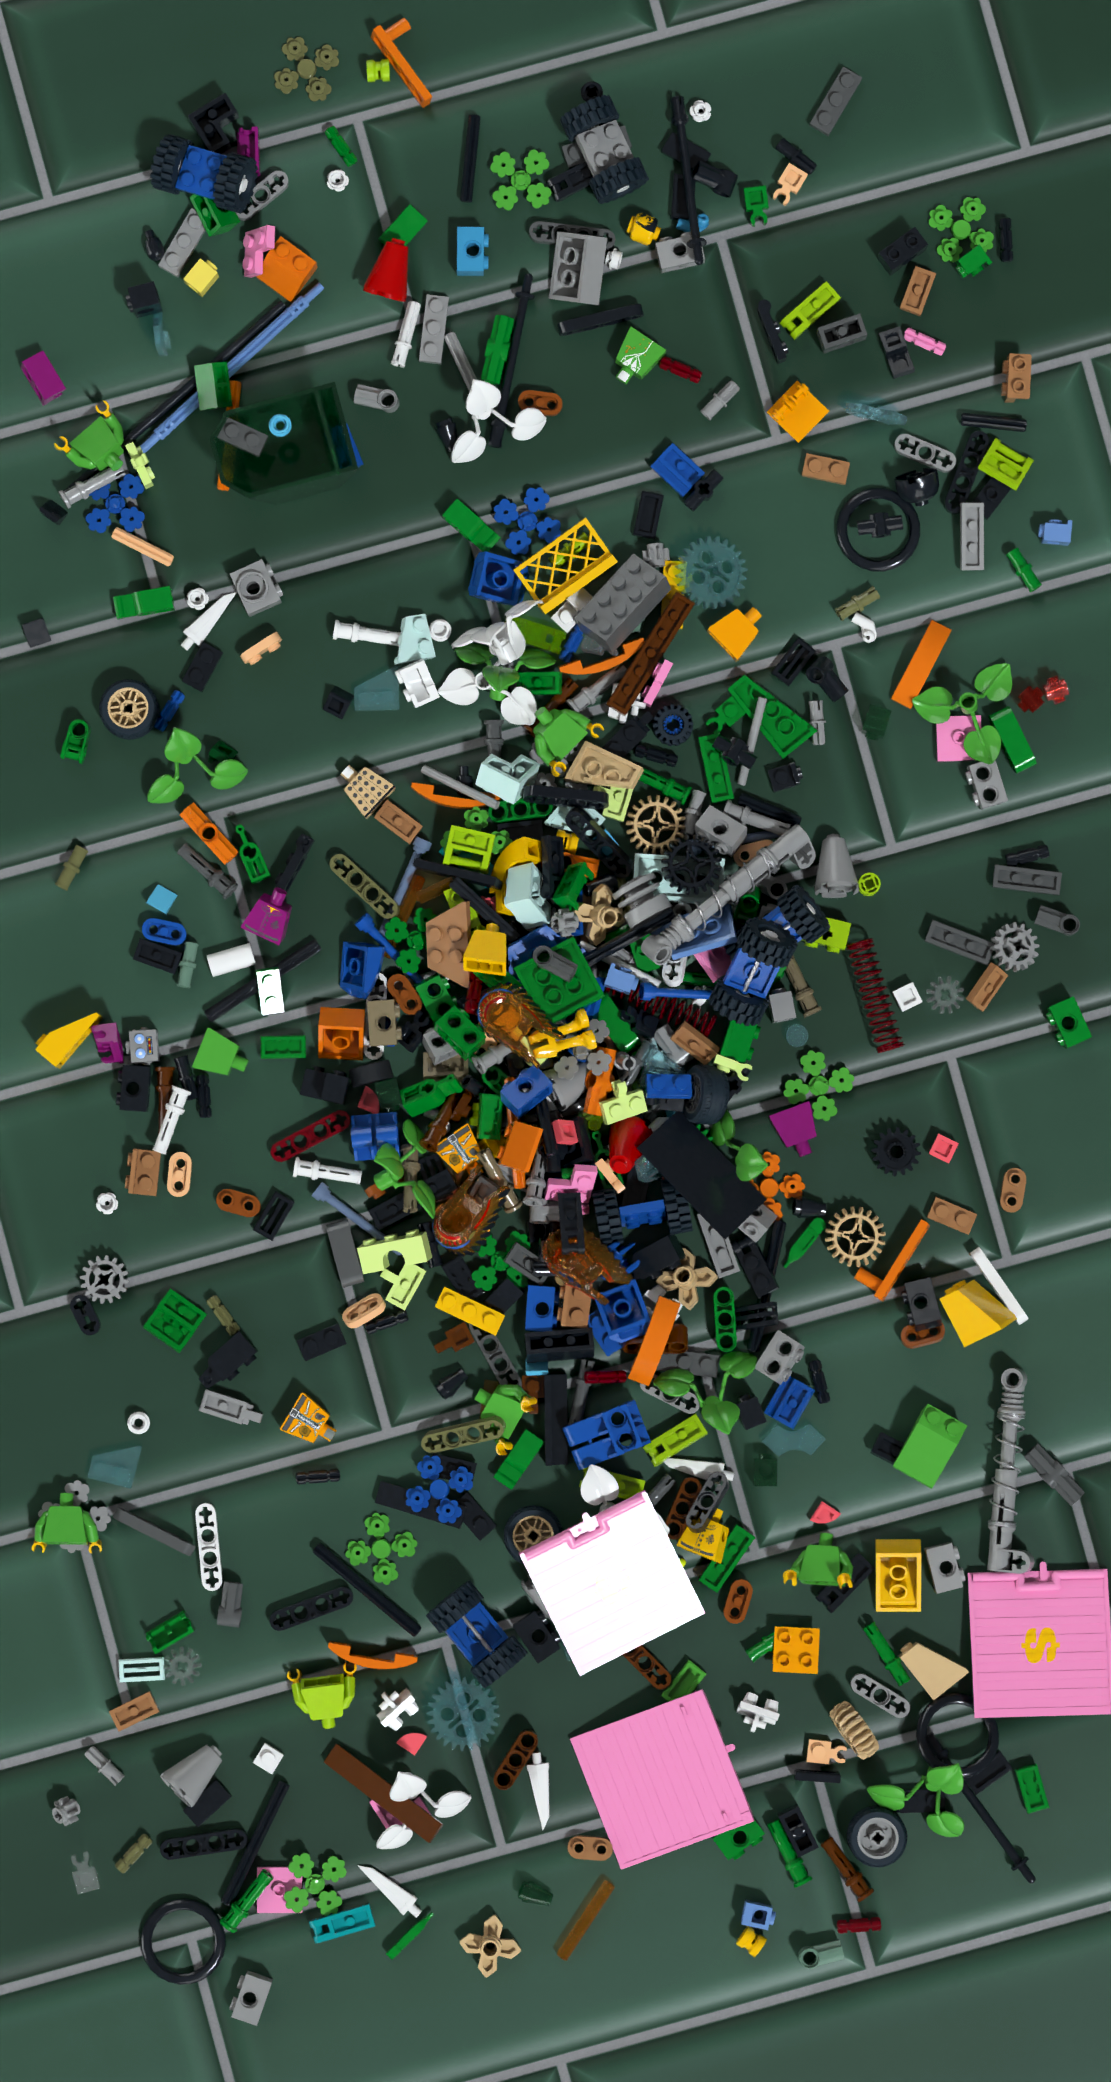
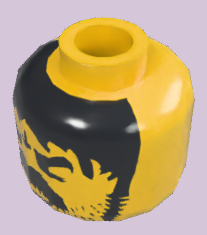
M638 213L636 217L632 216L627 233H630L631 240L644 245H650L652 240L657 241L661 228L657 227V218Z

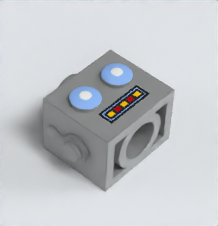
M141 1027L139 1030L133 1029L129 1031V1041H126L127 1055L131 1054V1063L147 1066L152 1062L160 1061L158 1030H149L147 1027Z

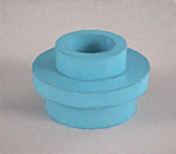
M276 414L270 419L269 429L273 435L283 437L291 431L292 424L286 415ZM283 422L285 426L279 430L276 428V424Z

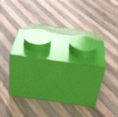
M927 1404L920 1412L892 1467L932 1489L957 1447L967 1425Z

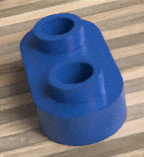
M150 918L142 926L144 937L150 941L178 946L187 937L184 926L175 922ZM152 926H157L158 931L156 934L150 933ZM175 930L180 933L177 939L172 937V932Z

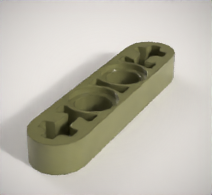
M336 854L331 858V870L379 915L389 920L398 916L400 912L398 903L352 860L343 854ZM345 860L343 864L348 869H351L352 866L354 867V869L350 870L347 873L346 877H344L343 875H345L346 872L341 868L336 869V867L338 866L336 861ZM355 873H360L363 878L362 882L355 886L351 883V877ZM376 888L379 892L378 898L373 901L367 898L368 890ZM384 896L386 897V899H384L383 901L387 905H394L392 907V910L394 911L392 914L387 913L385 915L384 912L386 911V909L381 904H379L378 908L376 907V905L382 901Z
M491 1416L430 1430L422 1438L421 1446L428 1453H437L497 1439L503 1435L506 1423L499 1416ZM492 1423H494L495 1426H499L498 1431H496L494 1428H488L491 1427ZM471 1427L477 1428L480 1435L472 1437L468 1429ZM454 1432L458 1435L459 1440L452 1442L448 1439L447 1434ZM430 1438L432 1439V1441L439 1440L436 1442L435 1446H433L432 1443H428V1440Z

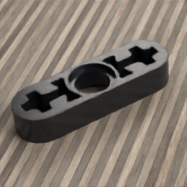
M714 1472L708 1477L686 1516V1524L691 1532L701 1533L710 1523L729 1489V1481L725 1474ZM721 1480L723 1483L722 1486L717 1485V1487H715L714 1482H719ZM705 1498H712L714 1500L710 1507L702 1506V1501ZM700 1517L701 1523H696L694 1526L693 1519L698 1520Z

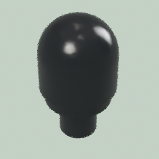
M148 230L145 232L147 241H145L144 246L147 256L152 261H159L165 253L162 241L159 238H155L153 230Z
M459 766L460 776H456L455 780L473 788L472 776H469L468 766ZM456 790L459 796L468 797L467 795Z

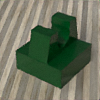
M219 740L211 748L208 762L212 764L215 760L219 762L228 759L234 760L238 751Z

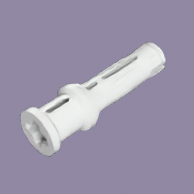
M335 620L333 639H349L354 643L361 640L399 646L397 643L401 632L366 628L356 622L354 624H347Z
M173 1085L171 1088L173 1090L169 1103L165 1105L167 1112L152 1149L165 1155L178 1118L185 1112L184 1105L188 1095H191L190 1091Z
M296 1157L293 1177L299 1175L311 1177L312 1180L319 1177L360 1185L362 1170L321 1165L317 1160L309 1162Z

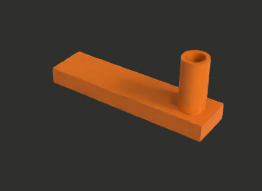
M402 18L385 30L381 25L377 26L372 31V40L386 59H389V63L421 107H426L430 104L432 95L392 42L411 29L409 22Z
M922 1219L920 1220L884 1280H881L862 1267L858 1270L854 1279L875 1291L874 1296L883 1302L929 1229V1223Z

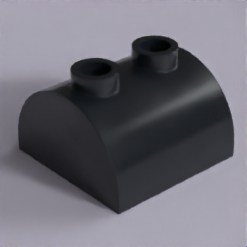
M577 1116L571 1119V1121H574L578 1142L568 1145V1153L561 1160V1169L573 1168L575 1164L592 1166L595 1164L587 1120L584 1117Z

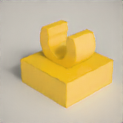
M501 1135L500 1140L483 1139L478 1145L481 1149L485 1148V1150L489 1147L492 1155L496 1158L500 1145L503 1146L506 1140Z

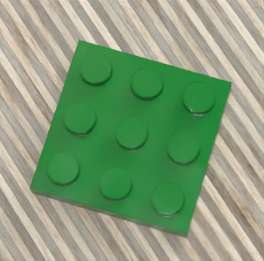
M574 936L550 948L552 951L578 965L577 971L570 982L545 969L539 968L533 958L514 967L518 978L527 991V995L533 998L531 1002L539 1005V1007L534 1006V1008L545 1012L543 1014L536 1011L543 1025L547 1027L551 1026L548 1022L550 1020L543 1018L541 1015L552 1019L551 1021L556 1023L577 1010L585 1008L605 997ZM546 952L541 953L538 961L542 963L547 962L550 954Z

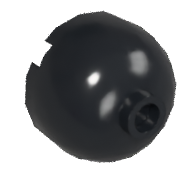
M923 468L924 472L912 470L896 476L894 483L900 498L907 503H915L916 506L927 505L929 503L928 500L933 498L939 489L937 468Z

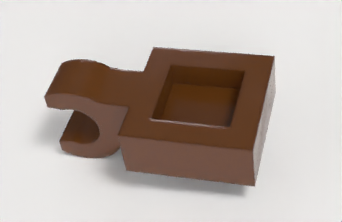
M464 1089V1094L450 1118L451 1120L459 1123L462 1116L464 1118L467 1117L472 1108L469 1103L477 1100L471 1092Z
M463 1322L444 1332L447 1339L434 1345L437 1354L450 1347L453 1348L454 1352H457L475 1341L467 1325Z
M544 1375L522 1376V1388L529 1396L537 1399V1403L531 1405L534 1411L529 1412V1414H538V1398H545Z

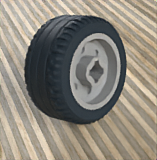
M870 1806L857 1812L850 1821L847 1829V1842L852 1854L861 1863L870 1867H885L893 1864L902 1856L907 1845V1831L903 1821L894 1811L880 1806ZM876 1833H879L881 1836L876 1841L873 1837Z

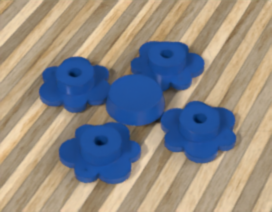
M132 474L124 476V481L119 482L121 495L112 494L109 496L108 489L111 487L110 483L89 494L94 500L106 499V509L94 508L92 513L86 516V521L91 531L96 530L98 533H104L107 526L111 525L110 513L118 514L120 512L122 518L119 520V523L124 526L127 532H133L135 528L140 529L142 527L141 522L145 519L144 513L138 511L136 507L124 508V498L131 497L136 499L138 494L144 491V486L139 476L134 477Z
M540 487L537 489L529 488L526 491L527 497L524 498V503L528 505L529 511L523 512L520 515L516 511V504H510L507 499H502L499 505L494 507V519L496 522H503L505 525H509L511 521L518 519V526L522 530H519L517 533L511 532L509 534L510 538L505 542L506 547L511 549L514 555L528 553V545L531 544V539L527 537L526 531H531L535 527L539 531L538 537L545 539L547 543L552 542L561 535L559 530L561 527L560 521L547 517L544 519V522L541 521L537 524V517L532 513L537 512L538 509L543 511L546 508L545 504L550 500L549 495L544 493V490Z
M426 1455L423 1457V1461L417 1464V1469L422 1472V1478L427 1479L429 1477L433 1482L430 1485L429 1491L423 1490L421 1486H417L415 1489H408L406 1492L408 1498L406 1505L411 1506L414 1512H420L422 1508L429 1506L428 1500L431 1496L435 1499H442L440 1506L436 1508V1512L439 1514V1521L441 1523H447L448 1521L455 1523L456 1518L462 1515V1509L458 1507L456 1500L450 1501L448 1498H445L449 1494V1486L452 1489H456L459 1493H462L464 1489L471 1490L473 1487V1482L471 1481L473 1474L468 1472L466 1467L461 1466L457 1471L450 1473L451 1479L447 1483L445 1480L438 1479L439 1473L443 1471V1466L440 1465L441 1459L438 1456L430 1457Z

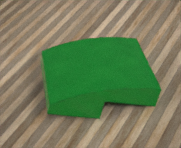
M170 1288L143 1328L180 1354L207 1314Z

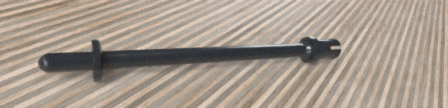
M674 96L670 98L673 115L671 123L677 128L692 238L687 241V246L693 248L695 263L701 265L703 264L702 247L707 244V241L704 238H700L685 128L689 117L685 112L684 97L680 96L679 100V96Z
M530 273L524 276L521 292L515 293V296L520 298L501 389V400L497 412L504 417L528 300H534L535 298L534 295L530 294L533 276ZM496 416L490 422L492 428L488 446L502 448L504 430L507 429L508 424Z
M933 1732L929 1733L927 1739L933 1754L944 1764L953 1765L948 1758V1749L943 1748ZM964 1780L962 1793L1014 1862L1011 1867L1012 1871L1019 1869L1027 1882L1033 1884L1036 1878L1025 1864L1029 1858L1027 1856L1020 1857Z

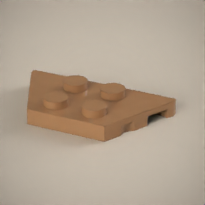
M464 901L426 922L428 968L465 988H468L469 982L472 981L470 980L471 971H463V956L471 939L470 901Z

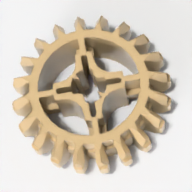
M656 795V802H652L651 796H647V804L640 799L639 804L641 808L633 805L632 809L636 814L629 812L627 815L633 821H626V826H632L633 829L627 830L626 833L627 835L634 833L635 836L630 839V842L633 843L638 840L639 843L635 848L638 850L642 845L645 846L644 854H647L648 848L652 849V854H656V849H660L661 855H664V847H667L672 852L673 850L669 847V843H674L678 846L675 838H684V834L680 833L679 830L685 829V825H679V822H683L686 818L685 816H677L682 812L681 808L676 811L673 810L676 806L675 801L670 806L667 805L668 797H665L663 803L659 802L660 795ZM654 808L651 819L638 821V818L645 810ZM661 808L670 813L674 823L662 820L660 815ZM657 814L658 823L662 825V828H658L659 831L656 832L655 837L654 828L649 824L654 822L653 820H655ZM638 828L650 831L652 836L651 843L641 837ZM674 830L668 840L658 843L659 834L662 831Z
M854 1206L850 1207L851 1214H848L846 1209H842L843 1217L835 1213L834 1217L838 1221L835 1223L829 1220L828 1222L834 1227L833 1230H825L826 1233H832V1237L825 1238L826 1242L832 1241L833 1243L827 1249L832 1250L835 1248L836 1251L832 1254V1257L835 1258L840 1254L839 1263L841 1264L846 1258L848 1259L847 1266L849 1267L852 1265V1260H855L856 1267H860L861 1259H863L865 1265H868V1256L876 1260L877 1258L873 1252H882L877 1245H885V1241L879 1240V1236H885L886 1233L878 1232V1229L884 1225L883 1223L875 1225L874 1222L879 1217L874 1216L870 1219L871 1210H868L863 1215V1207H859L858 1213H855ZM856 1218L851 1230H838L844 1221ZM862 1219L871 1226L874 1237L863 1234L861 1230ZM857 1229L860 1232L858 1235L861 1234V1237L866 1238V1240H856L853 1247L852 1239L849 1236H845L844 1233L853 1234ZM837 1236L848 1240V1254L838 1245ZM860 1243L872 1244L867 1252L855 1256Z
M847 1701L834 1706L830 1711L831 1720L854 1753L863 1760L875 1754L879 1749L878 1741L855 1708Z

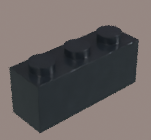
M580 1328L525 1333L526 1362L536 1363L594 1358L593 1329Z

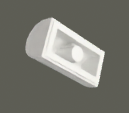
M250 943L207 955L213 977L256 965Z

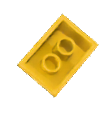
M93 1013L49 1032L48 1035L43 1034L37 1040L36 1045L38 1047L35 1050L52 1065L61 1069L92 1032L91 1026L98 1025L104 1017L98 1013Z
M875 1539L876 1612H921V1539Z

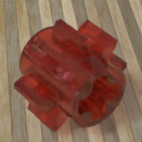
M1058 676L1048 678L1046 680L1047 684L1042 686L1046 700H1053L1054 705L1064 702V696L1069 695L1065 679L1059 680Z
M1029 686L1018 696L1021 700L1018 706L1024 713L1028 709L1033 713L1044 703L1041 698L1044 696V693L1038 686L1034 690Z

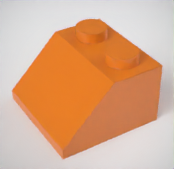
M280 236L274 245V249L267 253L263 261V274L256 276V278L292 303L318 266L316 261Z
M320 1007L318 1058L363 1061L365 1009Z
M512 1121L511 1125L507 1124L503 1136L506 1137L504 1146L500 1145L496 1156L499 1159L498 1164L522 1173H528L543 1129L517 1121Z

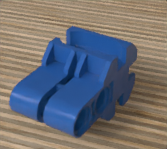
M396 1112L351 1116V1141L355 1161L374 1160L379 1148L385 1143L391 1144L401 1158Z
M634 1399L562 1428L569 1447L587 1440L589 1444L571 1451L578 1470L651 1443ZM615 1412H620L624 1415V1421L619 1425L611 1421V1416ZM609 1433V1436L595 1442L591 1440L592 1438ZM624 1433L632 1436V1442L628 1446L622 1445L619 1441L620 1436Z

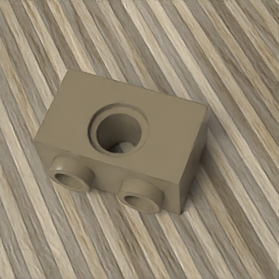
M394 999L367 1001L370 1046L399 1045L398 1040H402L401 1026L397 1027V1018L401 1017L400 1004H396ZM387 1016L390 1018L391 1025L388 1029H382L379 1026V1020L382 1017Z

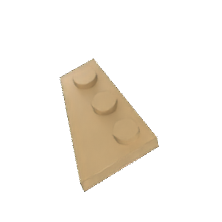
M585 741L564 780L572 783L634 789L644 769L635 763Z

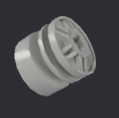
M653 872L647 875H640L628 881L617 892L612 894L614 900L625 897V900L617 905L619 908L630 906L631 909L624 915L630 929L672 906L665 893L654 896L653 892L660 884L657 882L653 885H648L650 881L656 878Z

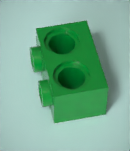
M435 973L414 985L434 1024L444 1015L438 1012L440 1004L447 1003L450 1005V1009L454 1005L459 1008L455 995L450 997L447 991L451 987L444 976L440 978L439 974ZM432 983L440 986L436 994H430L427 991L428 986Z
M454 1005L435 1022L434 1030L466 1061L485 1043V1031H482L480 1025H474L469 1020L470 1017L462 1008L458 1009ZM455 1020L459 1023V1026L451 1027L448 1022ZM472 1036L475 1042L468 1043L464 1040V1037Z

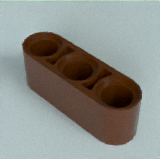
M673 1324L663 1354H680L688 1350L687 1326ZM645 1334L623 1342V1351L628 1354H638Z
M690 1476L683 1479L666 1517L665 1523L667 1526L670 1523H677L680 1526L677 1534L671 1535L668 1533L669 1539L680 1538L686 1528V1516L701 1491V1484L695 1477ZM688 1481L697 1483V1490L694 1493L685 1491L684 1487ZM679 1502H686L689 1508L685 1514H679L676 1511V1505Z
M524 1729L519 1733L494 1774V1784L498 1789H509L538 1744V1736L534 1730ZM526 1734L534 1737V1743L530 1746L524 1745L521 1741L522 1737ZM512 1754H519L522 1757V1762L518 1765H513L509 1758ZM499 1774H508L510 1781L507 1784L499 1783L497 1779Z

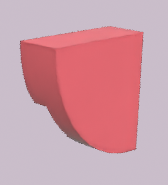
M365 1086L357 1107L374 1114H379L380 1103L375 1092Z
M821 1501L810 1521L818 1524L829 1523L836 1520L841 1513Z
M408 1733L400 1737L396 1743L415 1756L427 1735L423 1733Z

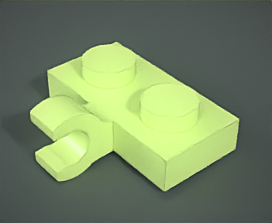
M133 442L125 445L131 457L130 462L133 468L137 470L144 487L148 489L154 486L152 479L155 476L150 466L145 468V465L149 463L146 454L143 453L140 446L135 447Z
M595 785L593 791L606 792L609 795V806L603 809L602 816L624 822L633 789L610 787L608 789Z
M718 1054L715 1055L713 1064L717 1065V1069L727 1074L730 1070L735 1071L739 1079L748 1081L749 1078L744 1077L741 1071L744 1068L752 1070L751 1065L741 1064L738 1061Z
M620 1079L611 1082L615 1097L599 1102L603 1121L606 1125L648 1111L643 1090L636 1089L627 1092L626 1082H621Z
M404 1264L399 1275L387 1269L383 1270L380 1277L393 1283L385 1300L405 1311L426 1270L415 1264L408 1266Z

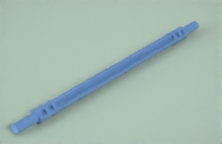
M319 282L303 297L299 296L281 315L227 363L229 378L310 306L309 303L324 290V287ZM197 391L153 430L154 433L140 445L143 453H146L160 439H165L171 431L177 428L183 420L199 407Z

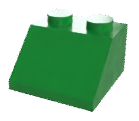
M735 1020L730 1021L719 1055L738 1061L741 1064H745L746 1060L750 1061L754 1048L750 1046L753 1039L757 1040L761 1027L757 1026V1024L755 1026L751 1024L745 1026L744 1023L738 1024Z

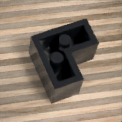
M225 92L189 114L188 119L206 150L223 154L232 148L222 128L238 119L239 116Z
M313 1065L311 1069L306 1068L300 1095L345 1105L351 1080L346 1077L347 1073L332 1070V1074L324 1073L325 1068Z

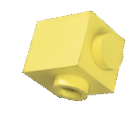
M199 259L183 280L187 286L203 297L219 278L216 271L218 268L209 260L204 262L202 259Z

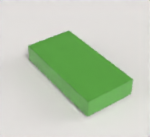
M688 1660L661 1696L667 1701H671L688 1695L696 1689L707 1673Z

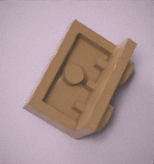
M1009 353L1007 360H1003L1002 374H1006V383L1002 382L1001 396H1005V403H1014L1016 399L1030 398L1032 360L1030 354Z

